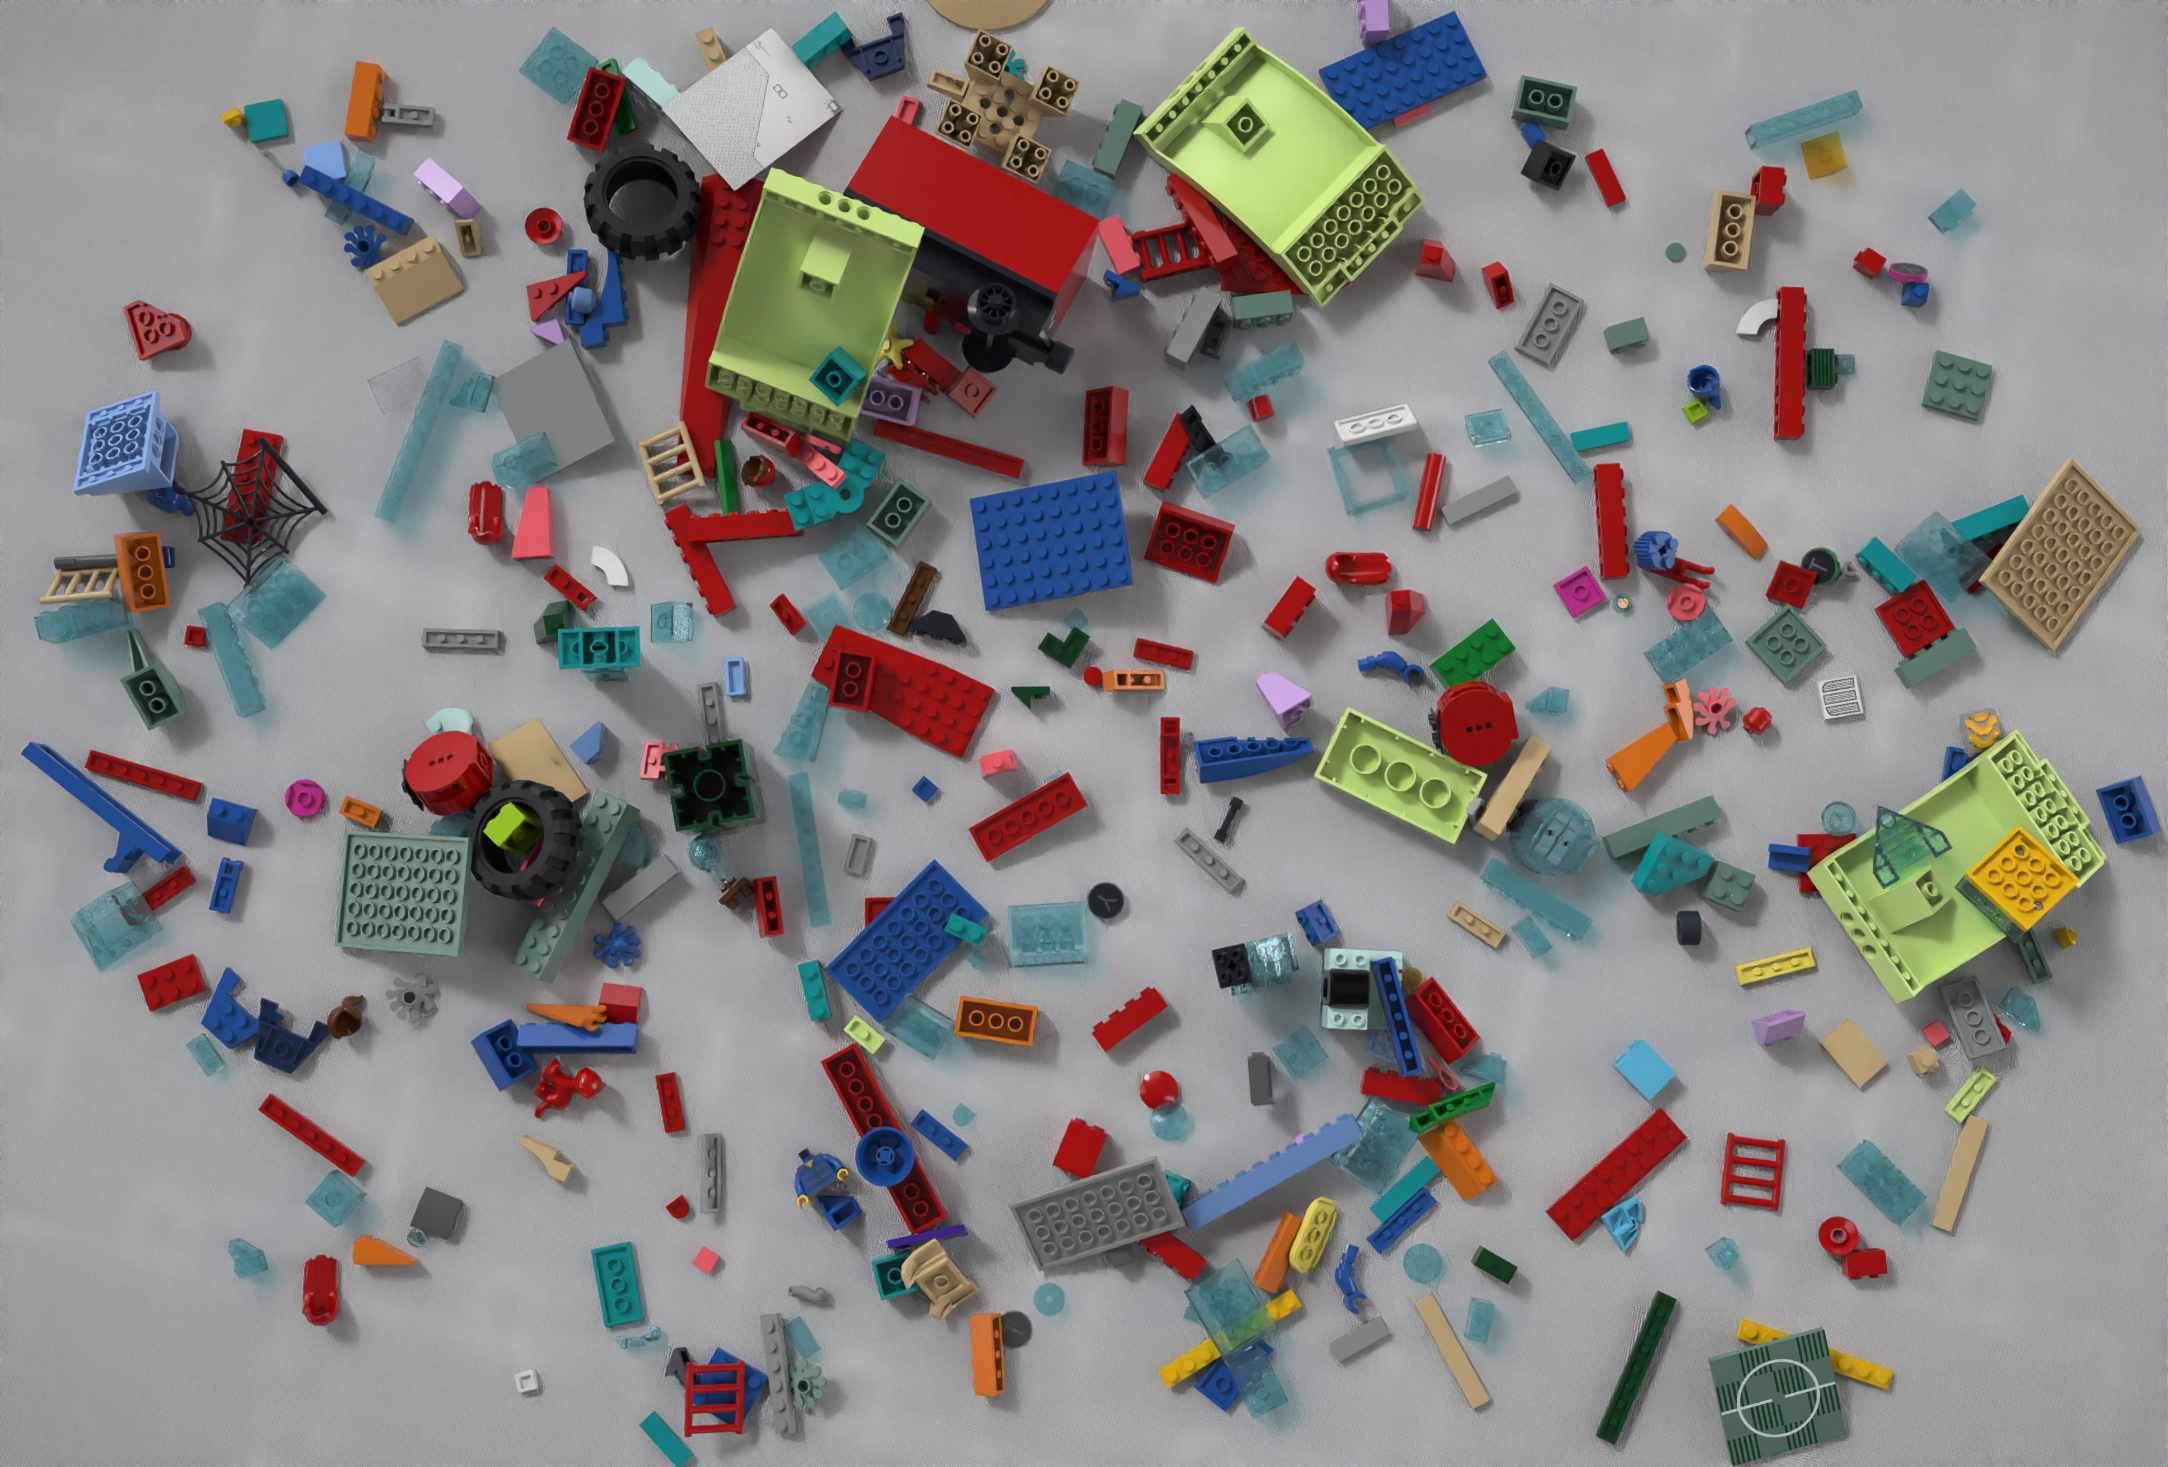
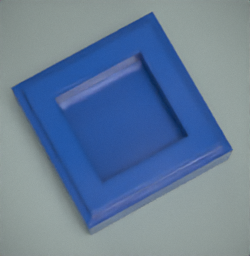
M925 776L912 788V791L925 802L938 790V787Z

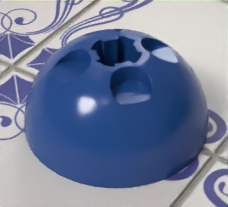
M879 1127L869 1131L862 1137L856 1148L855 1161L860 1174L868 1182L877 1186H892L904 1180L910 1173L914 1163V1150L908 1137L901 1131L891 1127Z

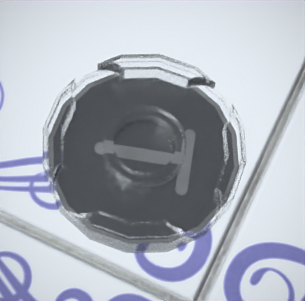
M1017 1310L1006 1311L1001 1315L1003 1347L1014 1351L1027 1346L1033 1335V1325L1030 1318L1022 1311Z

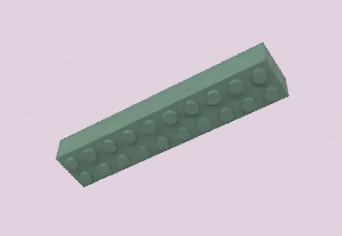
M599 791L582 824L583 827L579 830V835L584 837L583 851H578L576 857L579 864L574 874H567L564 877L566 883L554 893H547L512 965L538 980L553 984L640 809L606 792Z

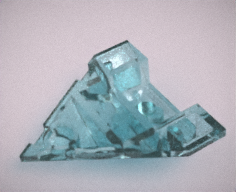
M1877 805L1872 873L1883 889L1900 880L1897 873L1929 854L1937 858L1953 848L1943 831Z

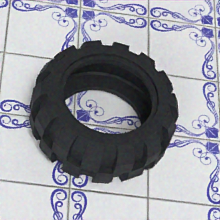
M639 143V148L630 149L629 145L615 149V155L611 158L606 154L595 164V172H591L588 175L584 186L585 196L583 198L587 222L592 233L598 236L599 242L609 251L613 252L616 249L621 257L635 260L636 256H645V261L659 260V254L667 252L671 256L682 249V242L690 241L698 229L697 223L701 219L702 213L700 186L696 182L695 173L683 160L679 162L678 155L665 148H662L661 152L654 150L653 144ZM636 180H651L666 186L674 194L677 202L672 212L662 221L652 225L638 226L618 218L609 207L611 199L627 183Z
M516 780L511 784L504 783L490 791L491 797H482L474 807L477 811L473 818H468L465 832H469L468 838H474L471 872L477 881H481L484 889L494 895L517 901L542 899L547 896V892L554 893L566 883L564 877L567 874H574L579 864V861L576 860L578 851H583L584 837L579 835V829L583 826L578 812L572 810L574 807L572 802L562 792L556 791L554 787L531 780ZM509 802L527 810L534 808L539 814L544 827V841L538 857L529 867L517 873L509 867L504 849L498 847L483 832L488 822L495 819L500 813L501 808Z

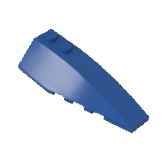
M1224 737L1193 742L1200 784L1258 775L1314 754L1310 738H1284L1281 741L1274 739V737H1267L1266 740H1255V737H1248L1247 740H1237V737Z

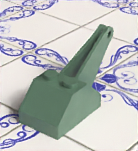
M134 627L132 632L130 630L126 631L132 674L123 677L120 681L150 731L184 715L187 711L182 692L174 677L158 661L153 662L138 629Z

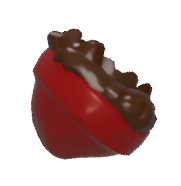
M762 454L750 456L741 471L744 485H749L753 488L770 485L775 479L773 462Z

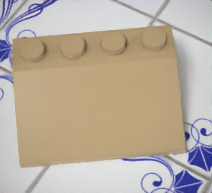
M433 235L365 270L396 325L464 290L443 249Z

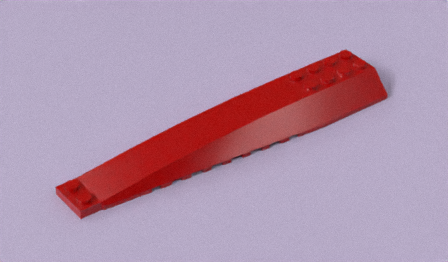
M720 174L702 178L700 191L702 213L701 219L697 223L698 229L693 236L691 248L679 422H685L703 477L714 479L717 461L714 441L723 440L732 398L705 387L708 362L715 346L730 290L765 184L761 180L751 178L734 191ZM681 433L678 434V446L684 444ZM687 451L678 454L676 467L690 461ZM693 469L681 473L683 475L695 476Z

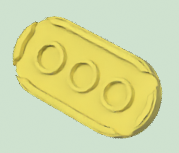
M1319 1197L1310 1204L1290 1250V1265L1300 1273L1308 1272L1307 1269L1313 1268L1318 1263L1336 1220L1337 1210L1334 1209L1336 1205L1334 1201L1327 1197Z

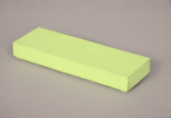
M1979 1066L1943 1111L1956 1122L1961 1123L1997 1078L1984 1067Z

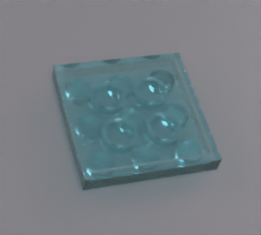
M553 27L519 71L565 105L586 79L589 67L595 68L599 61Z

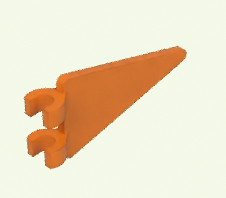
M526 1005L528 1010L577 1027L583 1025L589 1031H595L598 1028V1024H593L591 1021L604 1022L607 1019L606 1015L601 1014L606 1010L605 1005Z

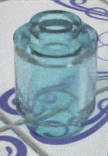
M844 788V791L839 793L838 803H841L843 808L865 809L867 794H864L863 791Z

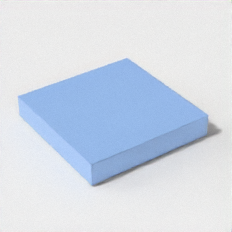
M341 141L303 147L306 165L336 180L348 179Z

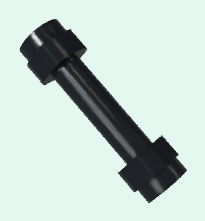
M1233 796L1229 804L1231 807L1220 830L1217 829L1214 839L1224 843L1228 835L1227 831L1237 810L1241 809L1243 800Z

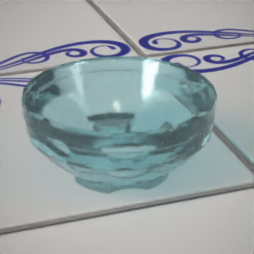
M1836 801L1828 804L1823 809L1820 820L1823 829L1830 835L1845 836L1854 830L1857 816L1849 804ZM1832 815L1840 818L1838 826L1831 824L1830 818Z

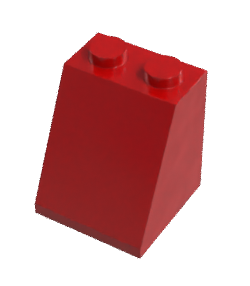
M1076 1117L1075 1120H1070L1052 1165L1084 1179L1091 1176L1107 1134L1104 1133L1105 1129L1096 1125L1093 1128L1087 1126V1121Z

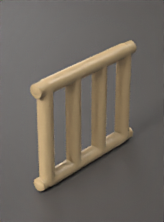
M680 421L678 426L645 441H637L638 450L658 506H662L664 501L698 486L699 488L706 486L684 421ZM681 433L684 444L649 458L646 448ZM687 451L689 462L655 476L653 465ZM693 469L696 477L695 480L661 494L658 483Z
M118 566L54 572V580L45 596L40 597L39 602L40 604H54L112 597L111 590L119 577ZM111 574L103 590L93 592L101 575ZM91 576L83 593L74 594L82 577ZM72 578L64 595L54 596L63 579Z

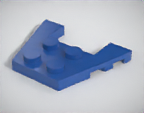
M227 967L201 1024L227 1048L232 1049L257 1034L259 1022L258 1019L253 1017L229 995L242 978L230 967ZM277 1010L271 1023L274 1024L281 1021L284 1016Z

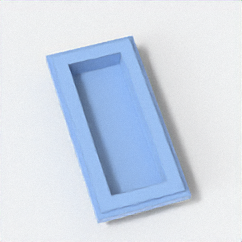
M743 657L724 658L726 696L746 695Z

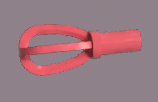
M1432 1054L1426 1058L1435 1070V1073H1437L1443 1087L1450 1092L1456 1090L1459 1085L1457 1079L1448 1070L1444 1069ZM1441 1071L1454 1082L1453 1088H1450L1444 1081Z

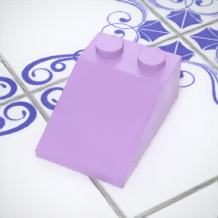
M1785 1010L1751 1021L1758 1044H1765L1767 1047L1777 1044L1776 1040L1782 1038L1784 1041L1796 1038L1795 1034L1801 1033L1806 1016L1805 1012Z

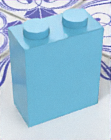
M1634 1040L1629 1044V1050L1625 1054L1621 1053L1614 1060L1615 1064L1612 1067L1645 1100L1650 1101L1677 1073L1644 1040Z

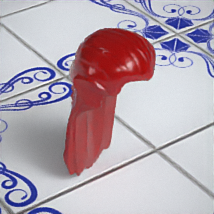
M483 480L480 484L475 482V485L471 486L469 495L468 533L472 535L473 540L477 544L491 546L499 542L503 537L501 487H498L497 484L492 485L490 481Z
M1336 552L1331 554L1325 562L1326 574L1337 586L1345 584L1378 585L1386 583L1387 579L1390 578L1388 573L1391 572L1392 567L1387 561L1388 556L1377 552Z
M321 1254L317 1255L314 1260L310 1258L305 1263L302 1314L314 1326H325L333 1322L339 1313L337 1301L338 1262L333 1256L328 1259L326 1255Z

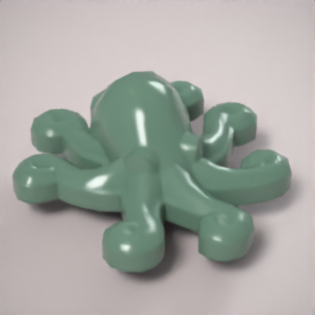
M805 1359L799 1362L797 1372L793 1365H788V1372L793 1379L790 1380V1387L794 1388L795 1406L797 1408L804 1406V1399L808 1401V1407L814 1408L817 1405V1400L811 1395L814 1394L816 1398H822L824 1391L819 1389V1387L826 1386L827 1379L825 1377H820L819 1379L811 1377L821 1374L819 1366L804 1372V1369L809 1364Z

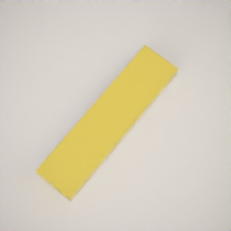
M1808 947L1734 967L1739 985H1744L1815 966L1811 948Z

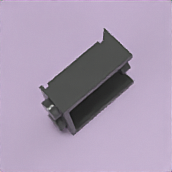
M1253 1052L1252 1056L1247 1057L1251 1103L1254 1106L1275 1104L1270 1099V1097H1273L1270 1061L1267 1060L1270 1058L1263 1052Z

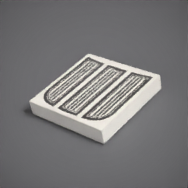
M1856 675L1816 682L1824 720L1863 713Z

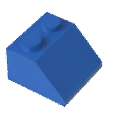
M212 798L207 814L208 836L246 846L257 809L223 799Z

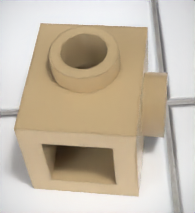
M1921 1047L1906 1054L1914 1073L1927 1075L1934 1072V1068L1939 1066L1937 1053L1929 1047Z

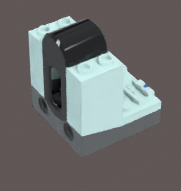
M1322 948L1320 1026L1333 1029L1355 1030L1388 1029L1370 961L1391 956L1401 987L1402 952Z

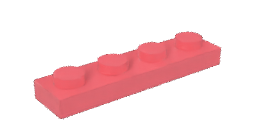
M800 437L803 444L794 458L836 490L847 475Z

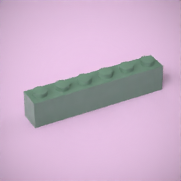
M1713 795L1604 836L1602 840L1610 859L1616 858L1619 861L1627 858V853L1634 851L1637 854L1645 851V846L1651 844L1657 831L1678 838L1681 837V832L1686 830L1688 833L1699 830L1698 826L1704 823L1706 826L1717 823L1716 819L1722 816Z

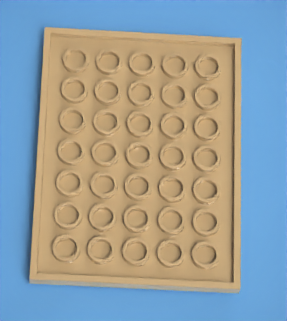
M2066 459L1978 581L2049 650L2055 651L2142 530L2073 459Z

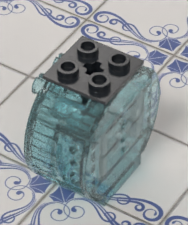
M1525 799L1520 807L1516 808L1518 811L1512 821L1506 823L1507 830L1505 832H1511L1509 845L1515 859L1525 869L1533 873L1555 877L1570 874L1579 875L1600 844L1594 839L1596 836L1595 828L1589 814L1580 805L1567 799Z

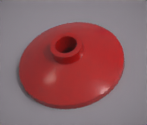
M550 208L535 209L528 215L525 221L527 236L531 241L539 245H548L555 242L563 230L561 217ZM548 226L547 231H543L542 228Z
M1836 1216L1822 1223L1819 1228L1818 1238L1821 1246L1827 1252L1833 1255H1846L1852 1252L1858 1245L1859 1232L1852 1221ZM1837 1235L1843 1236L1841 1241H1837L1835 1238Z

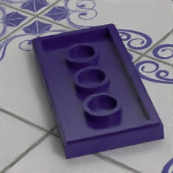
M962 1224L891 1239L887 1241V1245L890 1250L896 1251L924 1245L934 1238L938 1241L967 1236L969 1233L968 1228Z

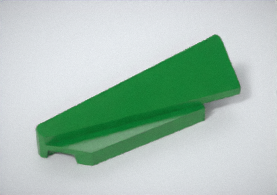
M1492 1082L1429 1105L1427 1111L1410 1117L1408 1129L1420 1134L1435 1125L1488 1107L1496 1083Z

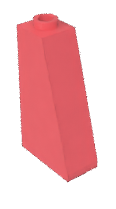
M534 485L533 488L527 489L512 550V558L516 561L554 558L551 491L545 485Z

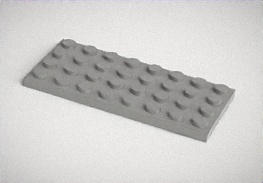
M1156 1155L1010 1202L1009 1205L1039 1272L1185 1226L1184 1218Z

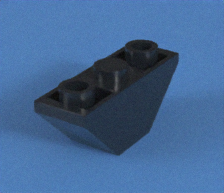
M932 610L909 625L910 631H913L912 634L924 637V634L932 635L931 639L942 641L945 638L955 645H961V642L966 643L967 640L952 614Z

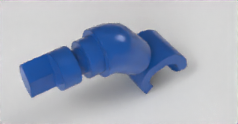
M1383 651L1377 657L1373 655L1367 656V659L1357 660L1360 672L1374 670L1379 666V668L1390 669L1398 674L1401 672L1403 681L1407 684L1410 681L1407 675L1411 669H1415L1418 672V676L1424 677V671L1420 666L1415 664L1406 665L1407 662L1393 651Z
M1349 1244L1347 1252L1342 1254L1341 1259L1343 1262L1339 1264V1268H1336L1335 1282L1345 1295L1344 1305L1347 1310L1359 1314L1358 1309L1353 1307L1352 1301L1355 1297L1363 1300L1367 1297L1365 1294L1355 1290L1357 1287L1353 1279L1354 1273L1352 1271L1354 1267H1352V1263H1355L1359 1247Z

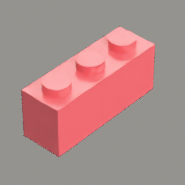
M1113 215L1100 221L1097 234L1117 275L1125 277L1140 270V263L1142 261L1138 252L1134 253L1132 249L1134 244L1131 237L1126 236L1124 232L1126 228L1122 219L1118 220L1117 215Z

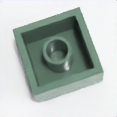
M1715 861L1700 897L1735 912H1742L1756 875L1724 862Z

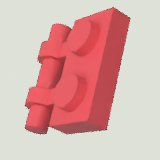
M645 741L640 779L660 781L661 773L666 774L665 766H663V753L677 751L678 744L671 743L670 749H665L666 744L664 742Z

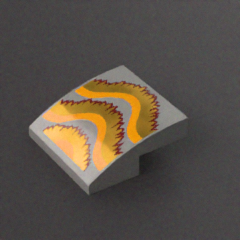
M1993 708L1960 714L1959 733L1964 734V753L1970 755L1985 752L2001 740L1999 723Z

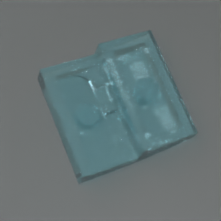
M1306 1025L1272 1049L1294 1081L1329 1057Z

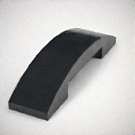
M1191 405L1178 417L1180 425L1195 449L1209 466L1216 471L1228 459V456L1222 447L1214 441L1202 423V417L1194 405Z

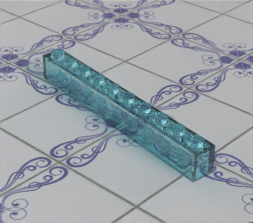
M444 339L374 513L375 518L393 525L395 524L463 354V346Z

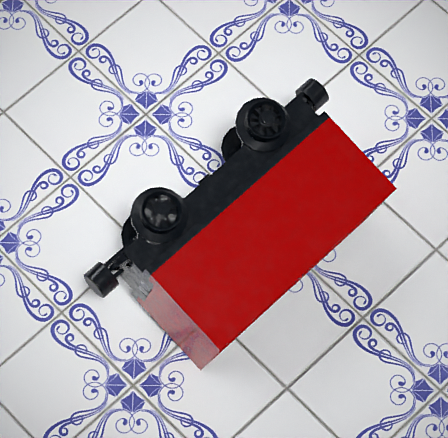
M891 115L849 182L843 195L853 200H860L868 206L877 207L888 214L898 215L906 221L918 223L921 227L925 228L900 299L926 310L924 330L927 333L936 335L939 319L942 318L959 332L965 334L962 342L963 356L967 363L979 372H998L1006 368L1014 358H1018L1031 366L1035 362H1042L1046 368L1060 375L1064 374L1073 358L1075 349L1060 341L1055 342L1051 338L1087 277L1100 220Z

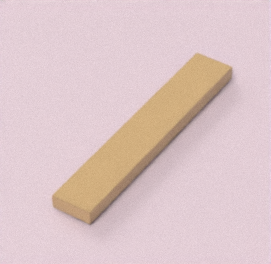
M1970 1114L1967 1115L1930 1225L1951 1232L1989 1121Z
M1430 1294L1414 1303L1472 1409L1489 1401L1490 1399L1433 1295Z

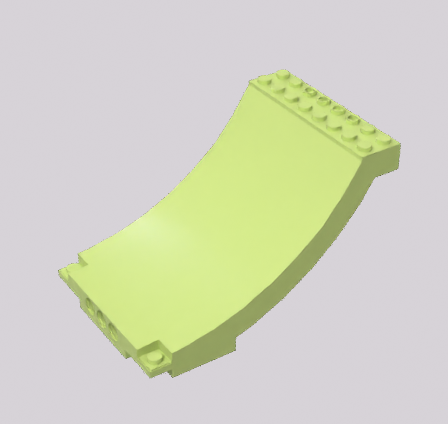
M1245 27L1235 28L1132 133L1156 162L1195 188L1249 235L1282 268L1302 292L1308 294L1319 308H1323L1347 282H1352L1404 229L1402 225L1425 202L1424 198L1417 191L1419 187L1386 145L1379 144L1343 108L1306 77L1276 55L1261 47Z
M771 167L763 186L761 200L730 290L715 346L708 362L705 387L741 401L740 409L752 411L794 430L812 435L815 429L850 442L925 228L921 227L918 223L901 219L898 215L888 214L877 207L863 204L860 200L850 199L839 192L830 191L819 184H812L801 177H795L781 169ZM840 346L868 372V375L848 400L837 407L809 379L828 354Z
M2016 729L1934 789L1878 826L1826 856L1807 874L1890 996L1898 1004L1914 997L1929 983L1967 962L2012 933L1972 897L1962 885L1967 880L1964 875L2018 825L2080 879V882L2070 891L2079 888L2105 863L2103 860L2106 856L2086 828L2090 820L2046 758L2038 760Z

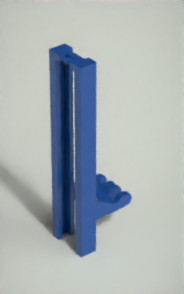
M30 742L22 751L21 755L120 832L116 855L114 858L106 860L103 867L105 871L125 874L144 852L158 863H163L165 860L169 864H174L182 854L181 850L48 745Z

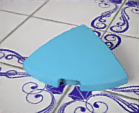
M1637 1197L1612 1207L1600 1216L1609 1234L1623 1252L1633 1243L1638 1234L1635 1229L1637 1228V1221H1641L1642 1212Z

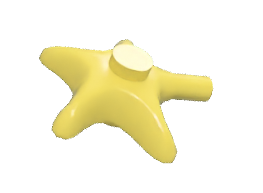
M894 322L890 325L876 367L882 360L890 359L898 370L902 369L901 350L914 345V340L902 339L898 336L897 325Z

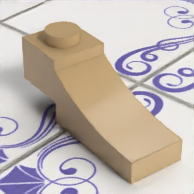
M934 68L927 87L962 103L970 84L967 79ZM980 101L981 107H983L984 102Z
M526 1134L520 1137L518 1144L532 1151L545 1164L548 1169L547 1174L551 1176L550 1179L559 1183L569 1179L575 1165L557 1158L561 1150Z

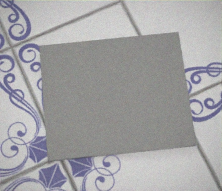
M571 339L565 340L490 381L534 483H538L616 442Z

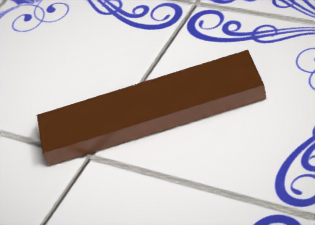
M919 561L886 628L887 630L905 637L909 625L936 574L937 568Z

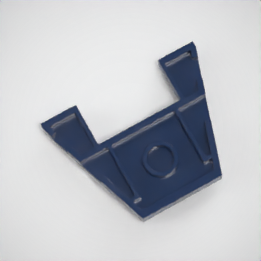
M902 12L887 17L892 35L857 48L851 36L848 42L839 46L869 82L905 69L904 16Z
M263 997L260 1000L261 1008L254 1059L292 1074L329 1035L328 1026L317 1020L309 1038H305L272 1024L271 1022L280 1004Z

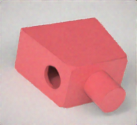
M1012 750L984 755L978 759L982 778L1018 770L1014 751Z

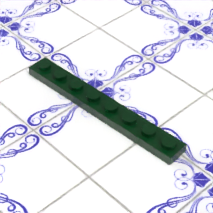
M1657 1290L1595 1434L1597 1437L1615 1445L1675 1306L1676 1298Z

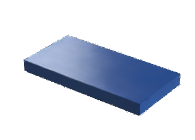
M1255 1334L1215 1359L1194 1387L1226 1412L1274 1349Z

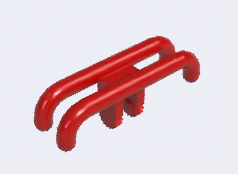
M1674 557V566L1671 568H1665V570L1643 569L1681 583L1694 584L1700 589H1708L1710 582L1699 581L1682 575L1686 569L1706 575L1715 573L1714 567H1704Z

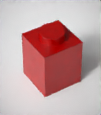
M1867 247L1863 252L1860 250L1853 259L1856 262L1852 268L1869 279H1873L1887 259Z

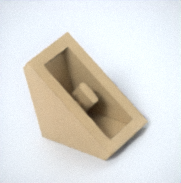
M474 219L454 221L462 256L481 255L480 226Z

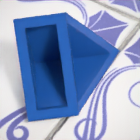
M817 1195L822 1211L834 1231L862 1213L853 1196Z

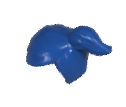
M1700 365L1690 370L1687 377V385L1690 392L1698 398H1708L1711 405L1717 408V410L1721 409L1720 395L1717 392L1720 388V377L1716 369L1709 365Z

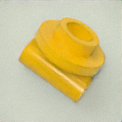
M2065 927L2054 931L2062 949L2076 944L2078 937L2074 929Z

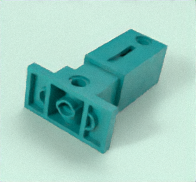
M640 627L558 629L559 669H581L590 682L629 680L628 667H641Z

